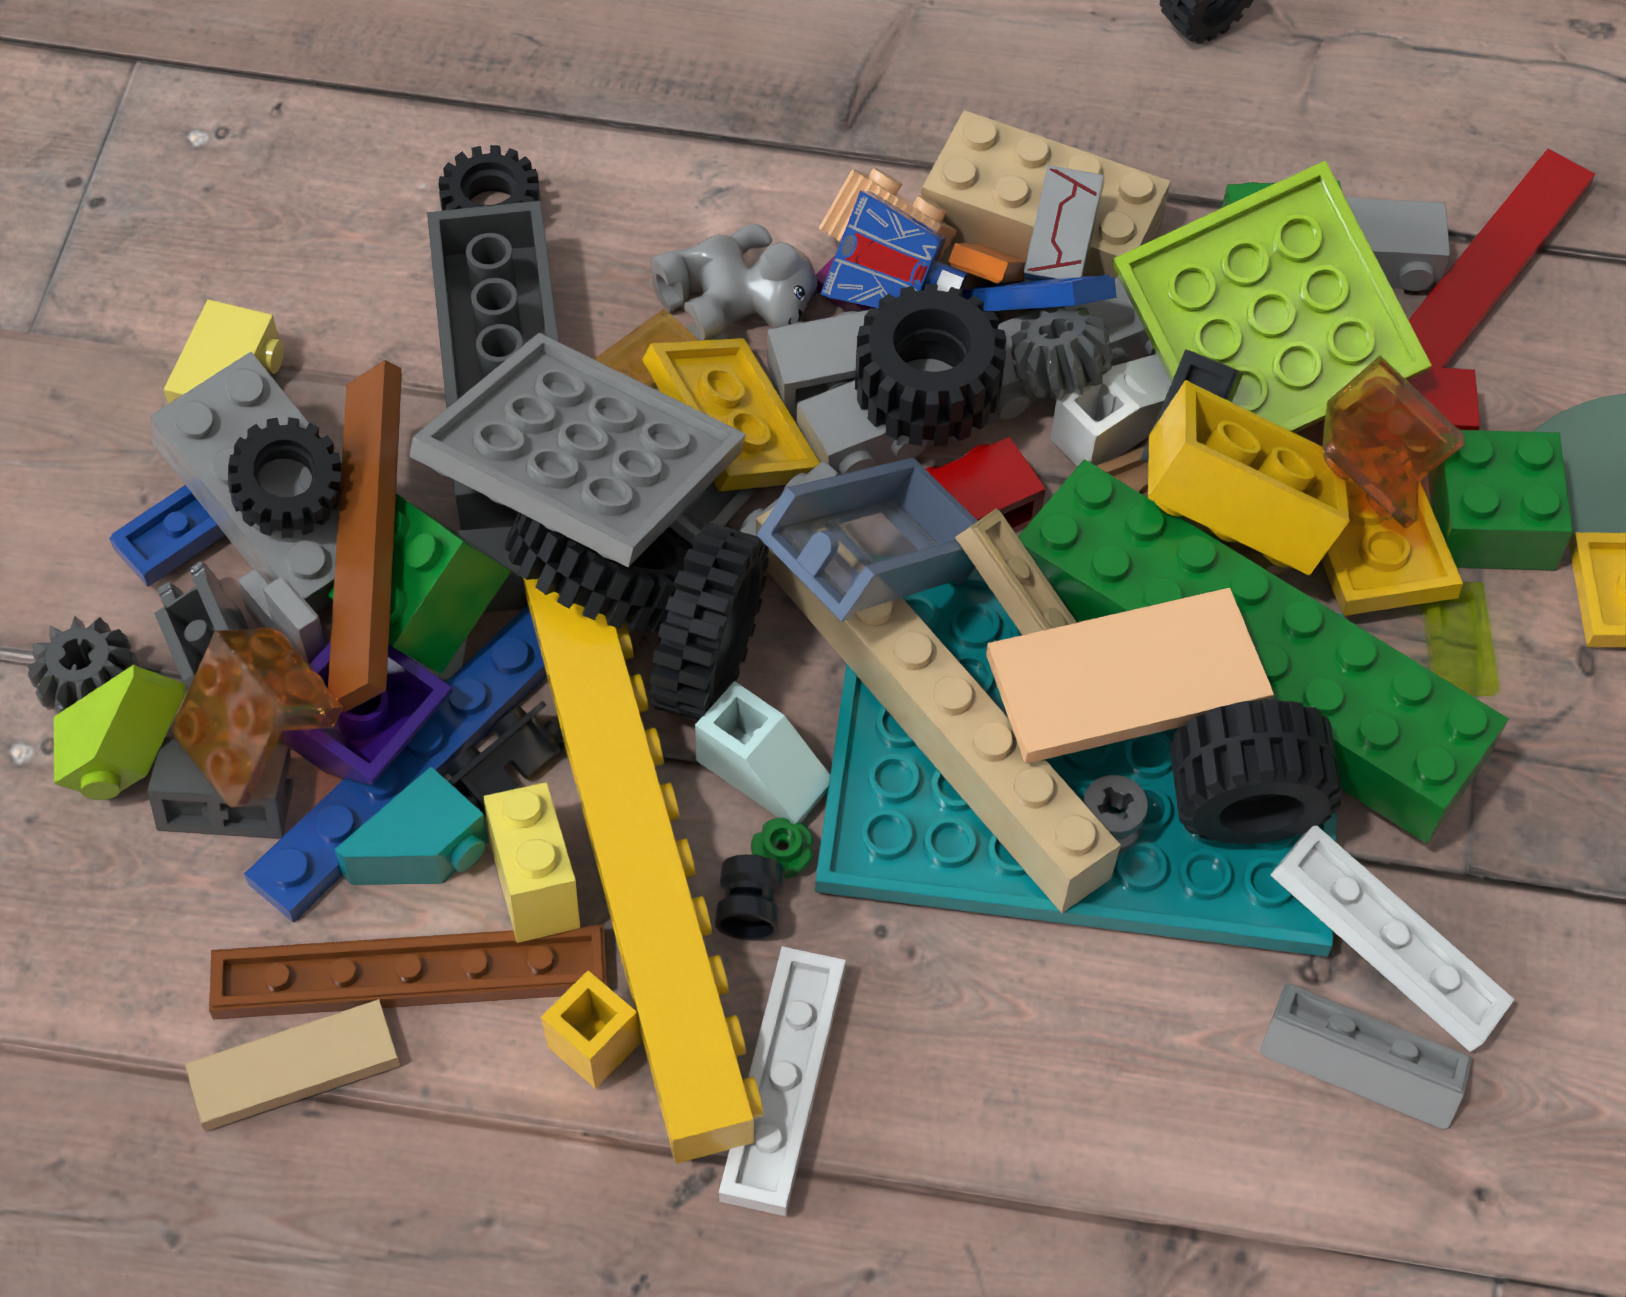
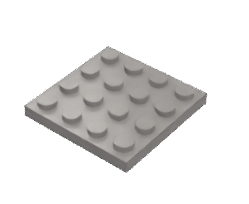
M538 333L414 435L409 457L431 467L445 477H450L488 496L492 501L506 505L543 524L547 529L559 532L597 551L601 556L629 567L741 454L746 434Z

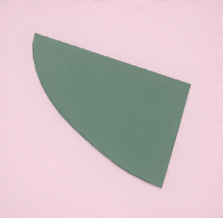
M1625 393L1583 402L1560 412L1531 431L1560 432L1573 529L1571 536H1574L1575 532L1626 533Z

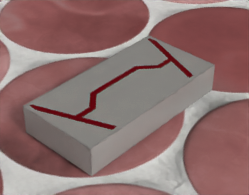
M1048 165L1024 268L1025 279L1034 281L1084 276L1104 186V175Z

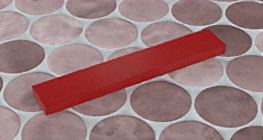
M1547 148L1408 319L1432 365L1431 367L1446 368L1589 189L1595 173Z

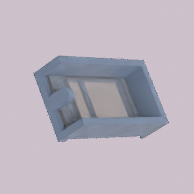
M913 457L787 487L756 534L841 622L851 619L857 611L953 581H956L959 585L963 584L975 569L974 564L955 537L976 523L977 520Z

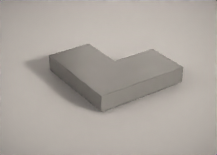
M253 569L237 580L246 610L298 672L302 674L327 646L319 616L287 579L279 577L270 583L261 571Z

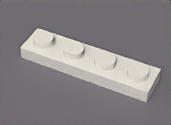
M1312 826L1306 831L1270 874L1469 1052L1484 1043L1515 1000L1318 826Z
M781 947L748 1078L754 1076L764 1117L754 1119L753 1144L729 1150L719 1189V1202L786 1216L845 974L846 960Z

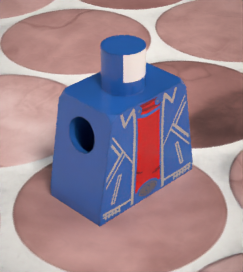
M860 191L821 295L879 308V300L888 294L897 298L900 296V289L908 286H913L915 291L925 290V284H938L937 290L946 292L949 291L950 287L962 290L967 273L938 261L946 237L879 195L870 191Z

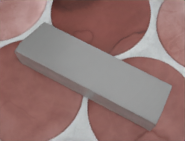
M1287 983L1284 985L1260 1048L1261 1054L1266 1058L1440 1129H1447L1453 1120L1464 1096L1472 1058L1466 1054Z

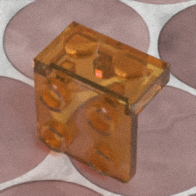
M1380 355L1327 401L1323 457L1328 467L1339 478L1345 481L1351 478L1366 492L1369 504L1378 515L1385 520L1394 518L1401 526L1409 528L1418 520L1419 481L1464 445V434Z
M260 627L255 630H216L173 724V733L176 740L227 805L230 807H242L249 803L282 731L334 728L344 707L324 685L323 679L308 666L292 647L290 640L278 629Z

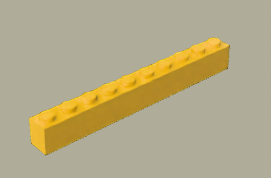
M523 577L527 603L635 1011H637L639 1028L675 1164L743 1145L753 1144L754 1119L764 1117L762 1102L754 1076L742 1079L736 1059L737 1056L746 1054L742 1030L737 1015L724 1016L719 996L729 994L727 978L720 955L708 957L704 945L703 936L712 934L710 918L704 897L691 898L686 879L696 876L694 862L687 838L675 841L670 822L680 820L679 810L671 782L660 785L655 767L664 765L662 749L656 728L644 730L640 712L648 711L649 707L641 675L629 676L625 660L634 658L626 622H623L621 628H617L607 624L605 615L598 613L595 620L582 615L584 607L574 603L568 609L557 602L560 594L552 592L545 595L535 588L539 579L526 580Z

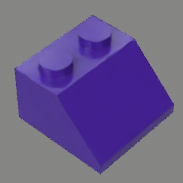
M330 641L271 707L275 735L278 740L285 745H289L292 750L324 773L373 785L452 693V687L406 654L388 645L386 691L346 712H342L327 706Z

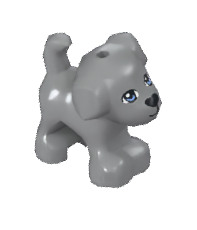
M752 224L742 227L731 236L718 234L706 238L694 247L666 251L651 257L650 263L653 273L652 283L659 301L669 313L680 309L685 303V311L695 321L694 324L686 327L689 340L702 341L726 339L724 330L729 324L755 313L762 317L772 329L801 322L805 308L817 293L818 282L810 259L803 252L782 241L769 246L773 239L768 230L759 224ZM768 247L752 267L745 263L743 255L749 249ZM689 292L703 294L700 297L687 301Z

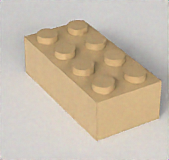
M963 110L921 191L922 197L947 212L942 221L957 230L956 236L951 239L952 243H979L1027 260L1048 165L1104 175L1103 191L1083 277L1110 275V277L1117 278L1118 276L1112 266L1113 258L1155 239L1162 225L1171 183L1170 180Z

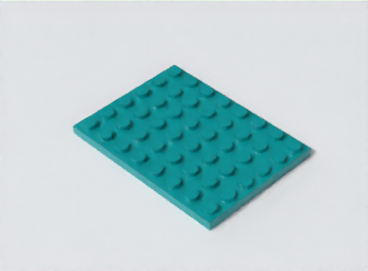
M867 557L872 564L888 560ZM973 570L963 584L959 585L956 581L902 597L1008 717L986 656L987 645L991 642L1021 636L1022 634L978 570ZM846 663L815 880V892L1328 957L1333 944V930L1270 876L1304 833L1267 843L1230 844L1202 839L1199 835L1188 832L1184 824L1180 823L1170 756V742L1174 740L1173 735L1179 728L1045 759L1082 802L1090 784L1098 778L1108 775L1126 776L1135 781L1145 792L1148 801L1147 814L1142 824L1140 838L1134 847L1125 853L1118 854L1112 879L1061 913ZM1107 805L1110 811H1115L1118 814L1125 812L1123 809ZM1337 812L1331 814L1332 818L1318 825L1335 842Z

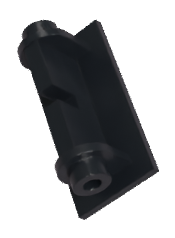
M543 700L528 713L520 705L516 706L491 728L498 737L497 740L482 752L474 744L470 745L444 768L452 777L448 782L477 807L484 816H486L483 796L513 790L519 786L503 767L510 762L522 777L527 779L552 756H556L560 752L559 744L564 741L560 728L552 721H547L543 725L536 717L546 706Z

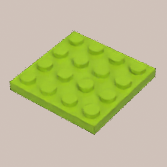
M1326 160L1113 258L1112 266L1171 383L1185 349L1244 372L1232 403L1293 433H1297L1424 374L1432 366Z

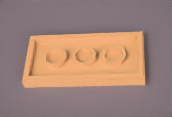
M1230 588L999 640L987 645L986 656L1025 764L1187 725V721L1195 716L1205 714L1209 710L1243 701L1273 699L1274 697L1269 680Z

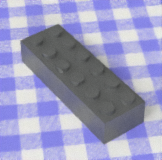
M541 201L427 212L446 409L538 333L559 342ZM454 480V491L461 530L512 527L518 511L506 505L496 503L488 496Z

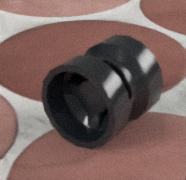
M745 854L727 858L722 863L720 886L725 891V897L717 903L715 927L719 932L732 938L749 941L766 940L777 935L779 932L780 909L775 904L776 897L783 892L785 868L779 862L760 855Z

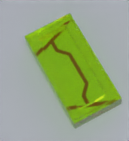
M1463 582L1459 598L1421 604L1430 671L1471 696H1494L1499 686L1483 582Z

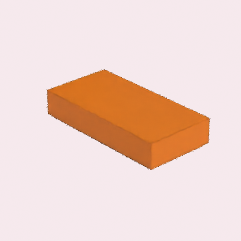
M955 243L948 261L952 267L998 284L1023 280L1026 260L979 243Z

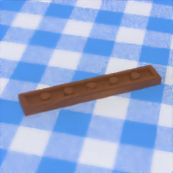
M387 360L382 361L346 384L341 466L342 483L339 498L327 706L342 712H346L386 691L402 382V368Z
M604 924L580 926L579 929L519 943L516 942L514 931L508 930L211 950L209 1012L212 1019L215 1020L345 1011L378 999L382 1008L559 997L588 970L607 986Z

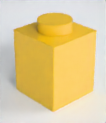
M589 970L541 1016L548 1048L595 1089L641 1043L637 1011Z

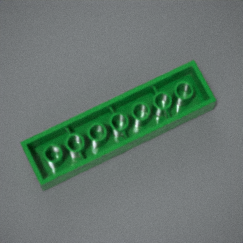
M1085 459L1018 536L1076 622L1230 588L1273 690V699L1303 703V706L1318 709L1321 711L1322 716H1326L1329 719L1342 790L1426 844L1429 843L1487 761L1509 720L1506 716L1180 517L1164 512L1154 501Z

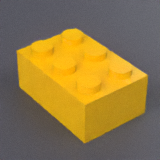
M1187 380L1184 381L1149 434L1148 499L1154 501L1160 509L1170 515L1177 517L1184 515L1207 526L1213 534L1228 542L1238 541L1261 552L1267 560L1279 567H1292L1310 576L1349 523L1344 460L1342 456Z

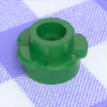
M774 818L764 823L761 833L758 832L753 836L751 852L752 855L764 856L779 862L785 868L784 879H788L798 875L811 862L813 853L810 850V846L813 844V837L810 831L801 823L791 824L786 818ZM785 842L789 847L787 850L781 851L777 848V844Z

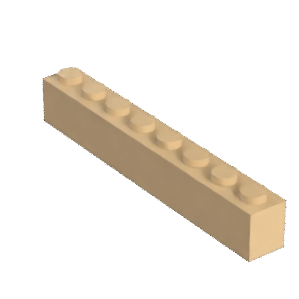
M773 508L756 518V534ZM839 526L836 527L860 551ZM839 546L835 555L858 577L863 569ZM769 548L767 554L769 563L766 571L1061 913L1112 879L1121 846L1120 843L1045 759L1027 764L1024 763L1009 718L903 598L857 611L851 619L841 622Z

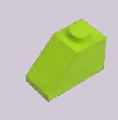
M132 665L54 716V784L81 792L84 797L89 799L107 801L147 776L186 695L185 683Z

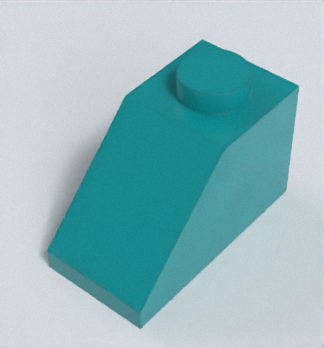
M429 767L336 847L335 853L343 878L351 885L442 884L456 871L464 872L471 868L484 853L489 840L484 814L434 768Z

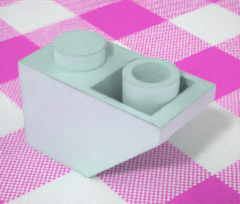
M734 681L695 724L696 761L776 817L786 818L791 824L801 823L828 792L830 774L786 716Z

